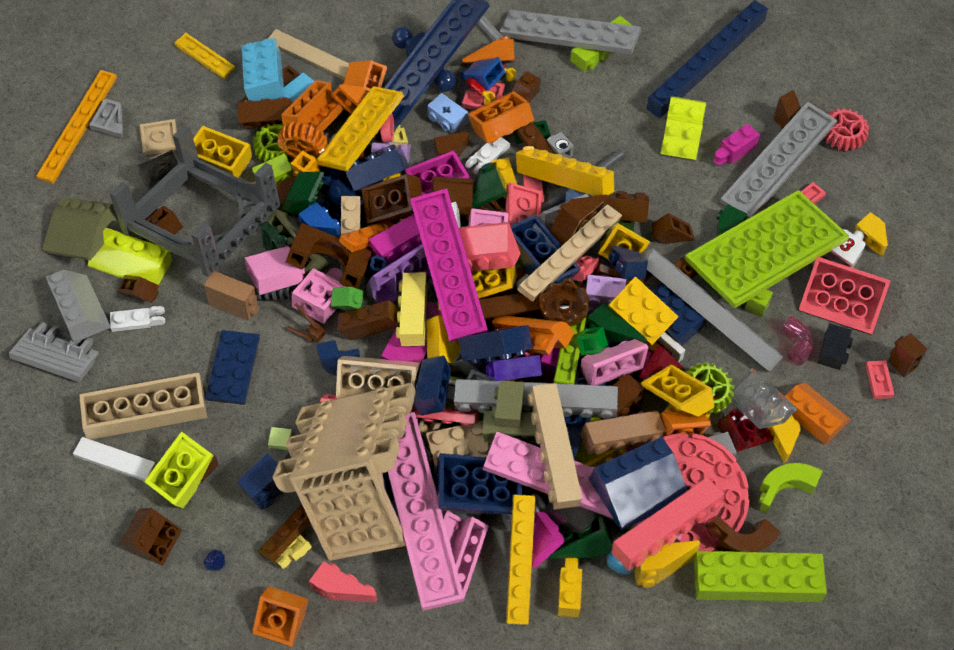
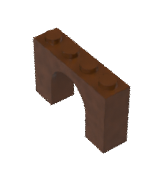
M301 223L285 263L303 270L310 255L316 253L330 255L336 258L344 269L339 284L358 289L372 251L363 248L351 252L339 242L340 238Z

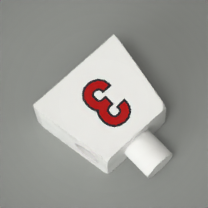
M844 230L849 235L848 241L823 256L830 261L853 268L866 244L862 241L865 235L860 230H856L853 234L848 230Z

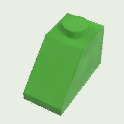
M333 287L331 307L344 311L359 309L362 305L363 291L353 287Z

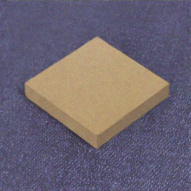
M175 119L139 125L144 156L176 151L173 135L177 132Z

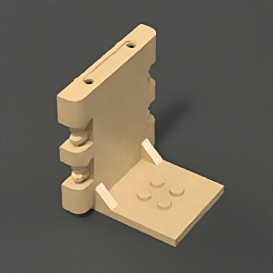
M412 382L389 388L382 387L372 392L332 401L325 400L319 404L301 407L295 422L301 434L289 437L286 447L291 458L279 461L273 475V480L281 491L297 492L329 561L406 546L402 527L384 489L383 473L391 471L396 463L400 449L397 440L404 436L407 426L405 416L410 414L416 393Z

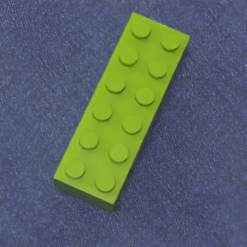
M697 551L694 558L696 599L822 602L827 594L823 554Z

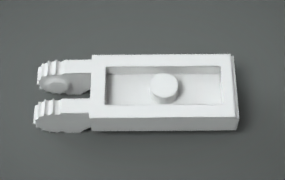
M502 137L498 138L495 142L486 143L467 160L465 167L470 169L478 162L479 164L473 171L477 175L478 170L484 164L491 163L492 160L499 158L510 147V143Z
M152 306L151 308L110 312L111 331L163 325L165 318L154 315L164 314V307Z

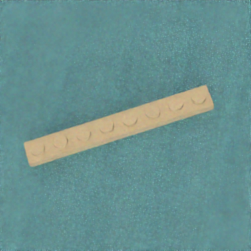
M607 204L524 280L517 290L533 302L541 292L546 290L551 283L621 219L622 215Z

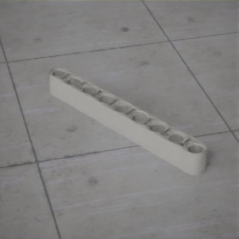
M651 248L644 256L648 260L647 270L768 371L771 372L783 358L782 354L654 248Z

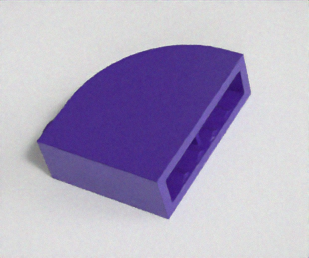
M519 355L502 360L498 358L497 360L488 361L486 366L487 377L489 381L541 376L540 355Z

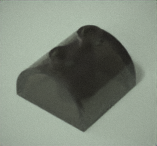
M170 149L137 164L139 174L147 190L150 191L178 165L173 150Z

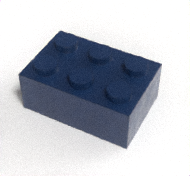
M395 144L385 147L380 154L376 151L365 157L363 161L361 158L357 159L351 168L345 172L355 191L404 171L409 164L401 146L395 147Z
M661 283L652 290L664 304L679 316L665 332L678 344L684 345L702 329L705 318L664 283Z
M528 325L492 330L478 335L459 338L463 361L471 360L472 364L483 362V358L488 362L497 360V356H499L500 360L512 358V353L514 356L526 354L525 350L533 348Z

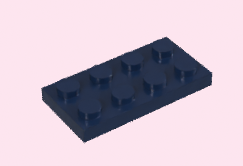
M221 330L205 397L206 401L245 405L260 334Z

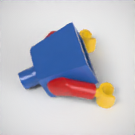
M497 57L475 61L467 70L461 72V78L463 81H466V85L470 89L474 90L479 96L484 97L486 105L491 103V100L495 101L494 93L486 91L490 90L504 73L506 74L505 79L508 82H513V79L516 77V70L514 68L506 69V66Z

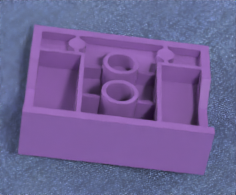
M423 244L372 276L366 284L367 297L374 304L387 300L394 303L398 300V296H402V292H399V281H402L403 273L426 272L427 281L432 278Z

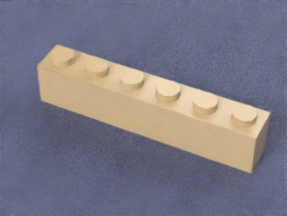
M557 384L532 386L530 393L527 395L528 405L532 406L533 410L531 414L532 423L537 428L535 436L537 444H540L541 447L540 461L545 465L544 479L546 483H549V502L553 503L554 509L579 506L582 501V495Z

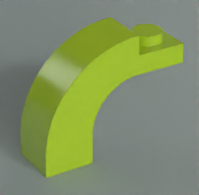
M790 463L775 468L766 476L759 491L762 492V495L758 501L761 504L759 511L767 514L775 495L785 488H796L812 495L823 471L802 463Z

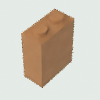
M216 271L210 275L204 284L209 305L248 321L257 314L259 305L254 286Z

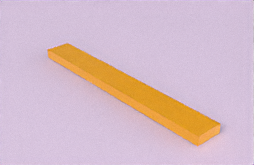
M103 70L99 71L36 175L37 179L54 184L117 79L116 74Z

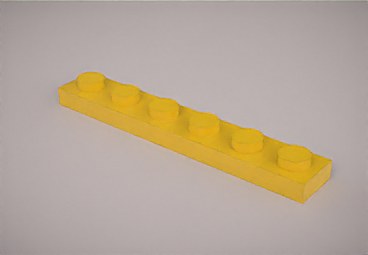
M513 495L507 624H529L535 496Z

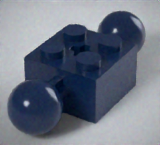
M399 27L393 32L392 41L397 48L406 49L407 59L425 33L422 31L414 36L409 28ZM444 67L433 80L435 87L442 92L452 90L456 84L455 75L450 70L444 69Z

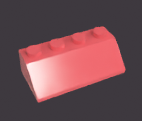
M509 222L458 227L471 271L512 268L515 266L521 253Z

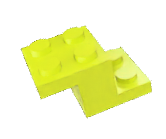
M671 96L661 154L696 160L706 102Z

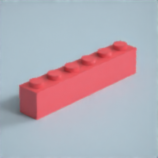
M706 478L613 542L612 554L628 571L633 567L641 566L646 558L655 556L666 544L671 545L679 535L688 533L696 523L700 524L705 521L709 514L718 512L723 506L725 494L711 480Z

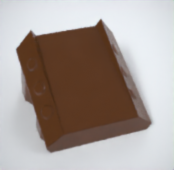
M432 177L431 193L447 188L451 203H457L460 216L470 215L473 208V180L470 178Z

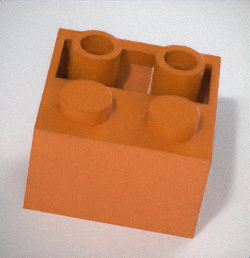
M372 60L350 62L343 85L363 87L367 92L373 86L381 88L387 66Z

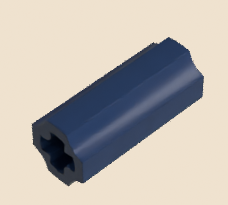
M376 255L370 259L364 273L366 279H371L373 275L385 268L387 262L384 257Z

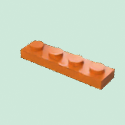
M391 221L377 223L341 235L339 242L349 251L355 252L369 247V239L395 224Z

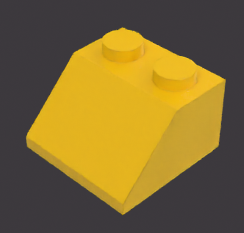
M617 223L608 231L601 242L598 254L609 260L612 245L643 254L650 241Z

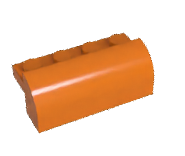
M315 80L281 114L282 123L285 126L286 123L290 124L291 122L297 123L299 121L303 124L306 122V124L313 125L315 128L318 127L319 131H324L345 108L331 96V83Z
M513 316L498 317L492 321L495 327L494 330L528 325L533 348L525 350L527 353L549 355L553 347L566 349L574 335V331L570 326L561 321Z

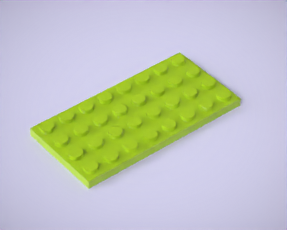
M797 190L686 254L685 261L735 309L815 261L817 257H821L848 241L849 235L803 193Z

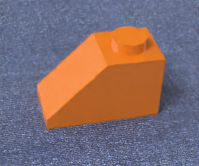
M340 84L331 96L352 114L368 92L363 87Z

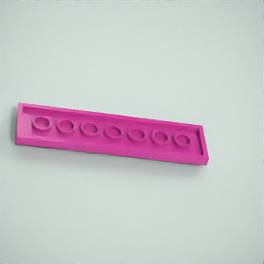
M447 188L411 198L410 201L450 343L458 341L460 337L488 332Z

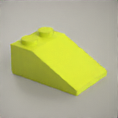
M181 432L144 482L175 506L184 508L196 492L214 455Z

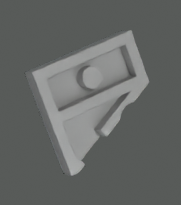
M104 99L90 123V128L122 138L123 114L121 103Z

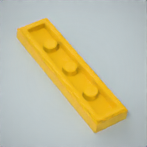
M187 33L174 42L178 49L224 80L236 70V66Z

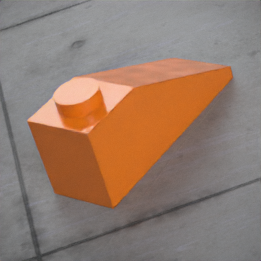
M499 37V40H495L463 58L462 65L497 57L500 58L501 63L514 62V40L509 39V37Z

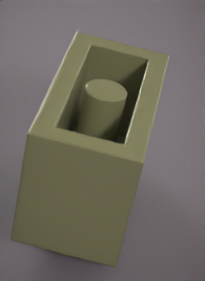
M500 380L499 387H495L494 399L497 400V406L492 408V418H495L496 426L520 428L525 392L524 382Z

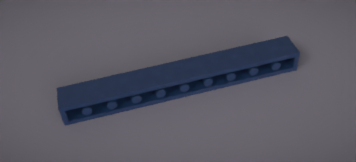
M756 0L750 3L648 97L646 110L659 119L669 110L671 96L683 98L765 22L768 8Z

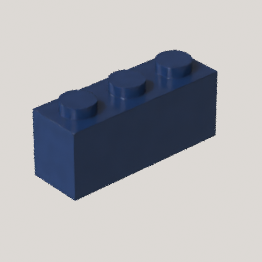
M444 355L422 360L413 403L421 416L444 412L451 368Z

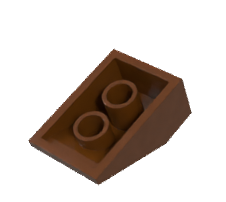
M405 174L362 188L366 223L369 225L405 219L414 214L410 199L422 196L420 177Z
M604 194L571 199L566 204L562 203L557 210L558 216L550 224L552 226L550 233L564 245L603 209L609 196Z

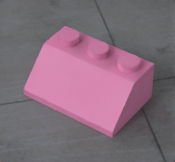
M636 339L623 341L618 346L607 347L598 354L586 355L581 360L580 371L588 385H600L627 373L642 369L648 346Z

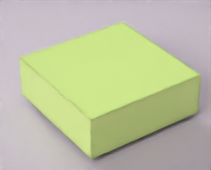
M271 427L268 448L288 450L286 444L289 437H291V429Z

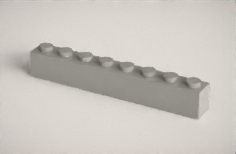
M456 379L455 410L461 412L475 410L481 413L492 411L493 406H497L494 393L495 387H499L500 381ZM524 382L525 392L522 412L533 411L532 406L528 405L527 395L530 393L532 386L549 383ZM557 384L564 417L580 415L584 418L600 416L604 419H610L617 416L618 387Z

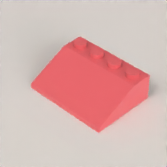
M817 257L799 310L873 334L891 280Z

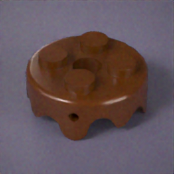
M565 278L561 283H551L546 292H541L539 295L540 310L545 320L565 322L572 327L583 321L589 311V298L585 288L576 286L571 278ZM564 303L570 305L566 309L560 308V305Z

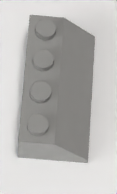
M61 270L46 276L73 342L111 328L87 275Z

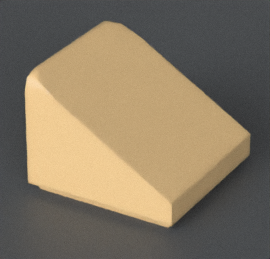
M421 418L418 425L421 436L426 438V433L440 430L443 423L437 419L423 421Z

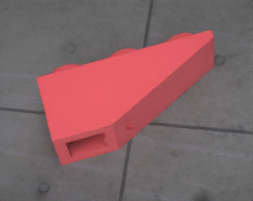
M323 561L309 581L310 588L327 599L374 603L377 601V594L373 587L368 584L362 585L355 576L349 573L347 575L344 574L333 563L328 564Z

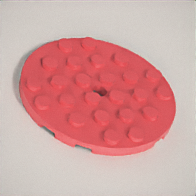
M680 433L665 436L663 438L674 453L687 489L693 488L708 478L725 494L722 508L716 513L712 512L702 523H696L688 533H682L681 540L679 541L699 540L700 546L698 551H714L718 549L715 544L719 538L711 535L708 531L709 529L704 524L708 519L718 515L736 532L740 530L749 507L748 482L744 471L742 472L736 462L737 459L732 453L711 438L698 434Z

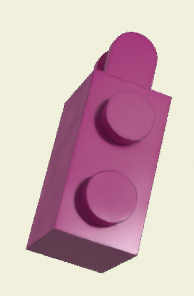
M747 123L722 140L720 149L715 153L714 163L718 166L723 165L727 161L730 164L734 163L757 147L760 134Z

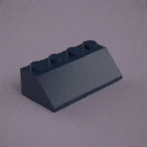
M536 215L510 226L521 253L517 262L528 276L561 247V244ZM574 262L553 283H561L565 278L572 279L581 268Z

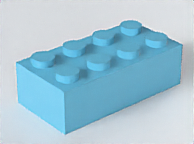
M264 39L263 41L242 45L244 90L248 100L260 101L264 98L275 100L285 97L281 53L276 39Z

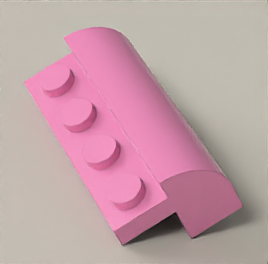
M445 510L442 512L465 598L489 526L474 517L462 519Z

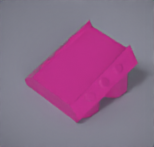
M536 512L534 517L533 568H537L564 543V537L558 531V525L545 512Z

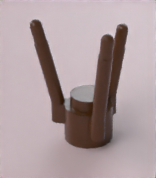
M295 303V307L310 323L306 329L308 334L290 326H287L286 329L305 338L309 343L313 340L316 343L325 336L326 331L298 303Z

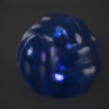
M212 549L203 562L206 569L219 571L225 566V555L221 550Z

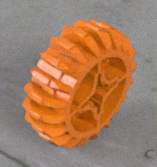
M298 121L297 123H286L285 126H282L278 135V143L282 151L287 152V155H291L293 158L297 157L303 150L317 159L327 147V136L324 135L323 131H319L318 127L315 128L313 125L306 124V122L303 124Z

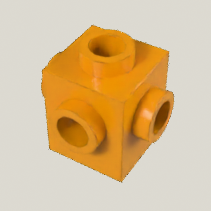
M303 150L291 162L295 177L299 172L320 171L317 159Z

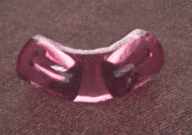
M790 316L781 332L791 337L794 341L793 347L787 353L788 358L796 365L801 366L809 358L813 350V337L807 326L795 317Z

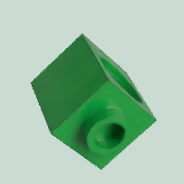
M603 326L586 328L576 337L581 355L598 354L608 345Z

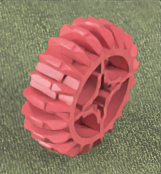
M843 107L841 111L836 108L828 113V115L837 120L836 126L823 138L826 140V144L831 143V148L836 146L838 151L844 148L845 152L848 149L853 152L855 148L859 149L866 142L869 135V125H867V120L863 119V115H858V111L852 112L851 108L847 111Z

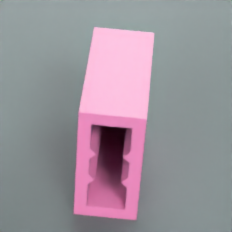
M289 246L245 257L246 272L259 295L296 285L303 281L302 274H305V270L285 263L290 251Z

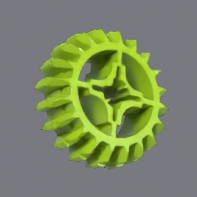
M282 122L280 125L274 123L272 126L267 124V128L261 127V132L258 131L256 137H254L253 148L260 162L269 161L284 153L288 160L293 161L295 159L293 156L287 155V152H283L282 148L279 147L278 135L283 126Z
M704 362L703 365L697 363L695 366H691L686 373L694 378L702 376L701 382L712 388L713 397L720 393V399L713 400L714 408L707 411L708 415L712 412L716 414L720 410H724L731 403V398L734 396L732 392L734 385L730 383L733 378L726 377L728 372L723 373L721 371L722 366L716 368L715 363L709 365L708 362Z

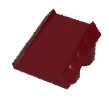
M658 345L657 349L650 353L649 362L644 364L642 369L637 370L639 380L643 382L671 364L682 371L685 369L663 347Z
M748 407L742 412L731 410L726 417L718 420V428L722 433H729L736 452L773 441V436L757 407Z

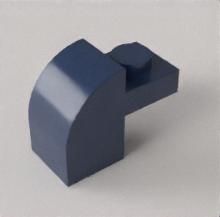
M335 340L316 344L322 368L332 375H337L338 359L342 356L360 357L358 348L339 353Z

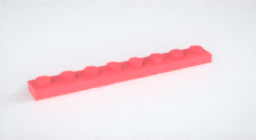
M326 394L320 398V403L325 400H336V395ZM412 406L410 412H415L416 417L422 418L423 421H433L434 419L441 420L442 423H453L454 421L461 422V425L471 426L479 420V411L473 410L461 412L455 410V408L444 407V412L421 416L418 409Z

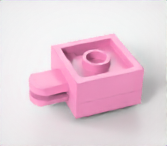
M313 268L292 292V307L297 309L295 303H298L310 317L324 324L337 309L331 307L333 287H345L339 284L343 271L338 268H331L324 274Z

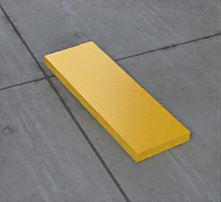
M373 86L317 158L318 165L348 171L403 99V93Z

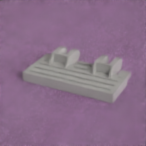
M44 322L36 330L29 328L9 352L10 359L77 382L83 379L99 355V351L90 350L93 345L92 338L88 337L79 347L82 340L73 342L72 339L69 342L57 338L59 329L56 326L50 328L46 335H44L48 329L47 323Z

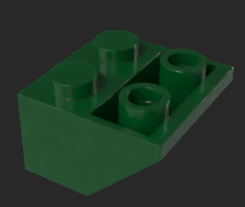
M299 172L281 209L299 218V213L315 203L318 191H320L324 183L321 180L324 173Z

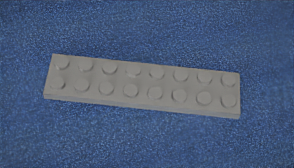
M518 10L509 11L500 30V34L503 37L630 55H632L641 33V27Z
M807 102L722 196L720 202L725 206L728 204L747 213L746 220L756 215L836 125L837 120Z

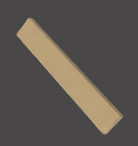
M277 29L269 36L268 39H276L279 50L342 80L345 79L349 63Z

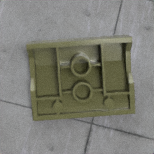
M69 197L63 198L54 209L42 250L46 253L91 261L104 245V229L111 221H118L113 204Z

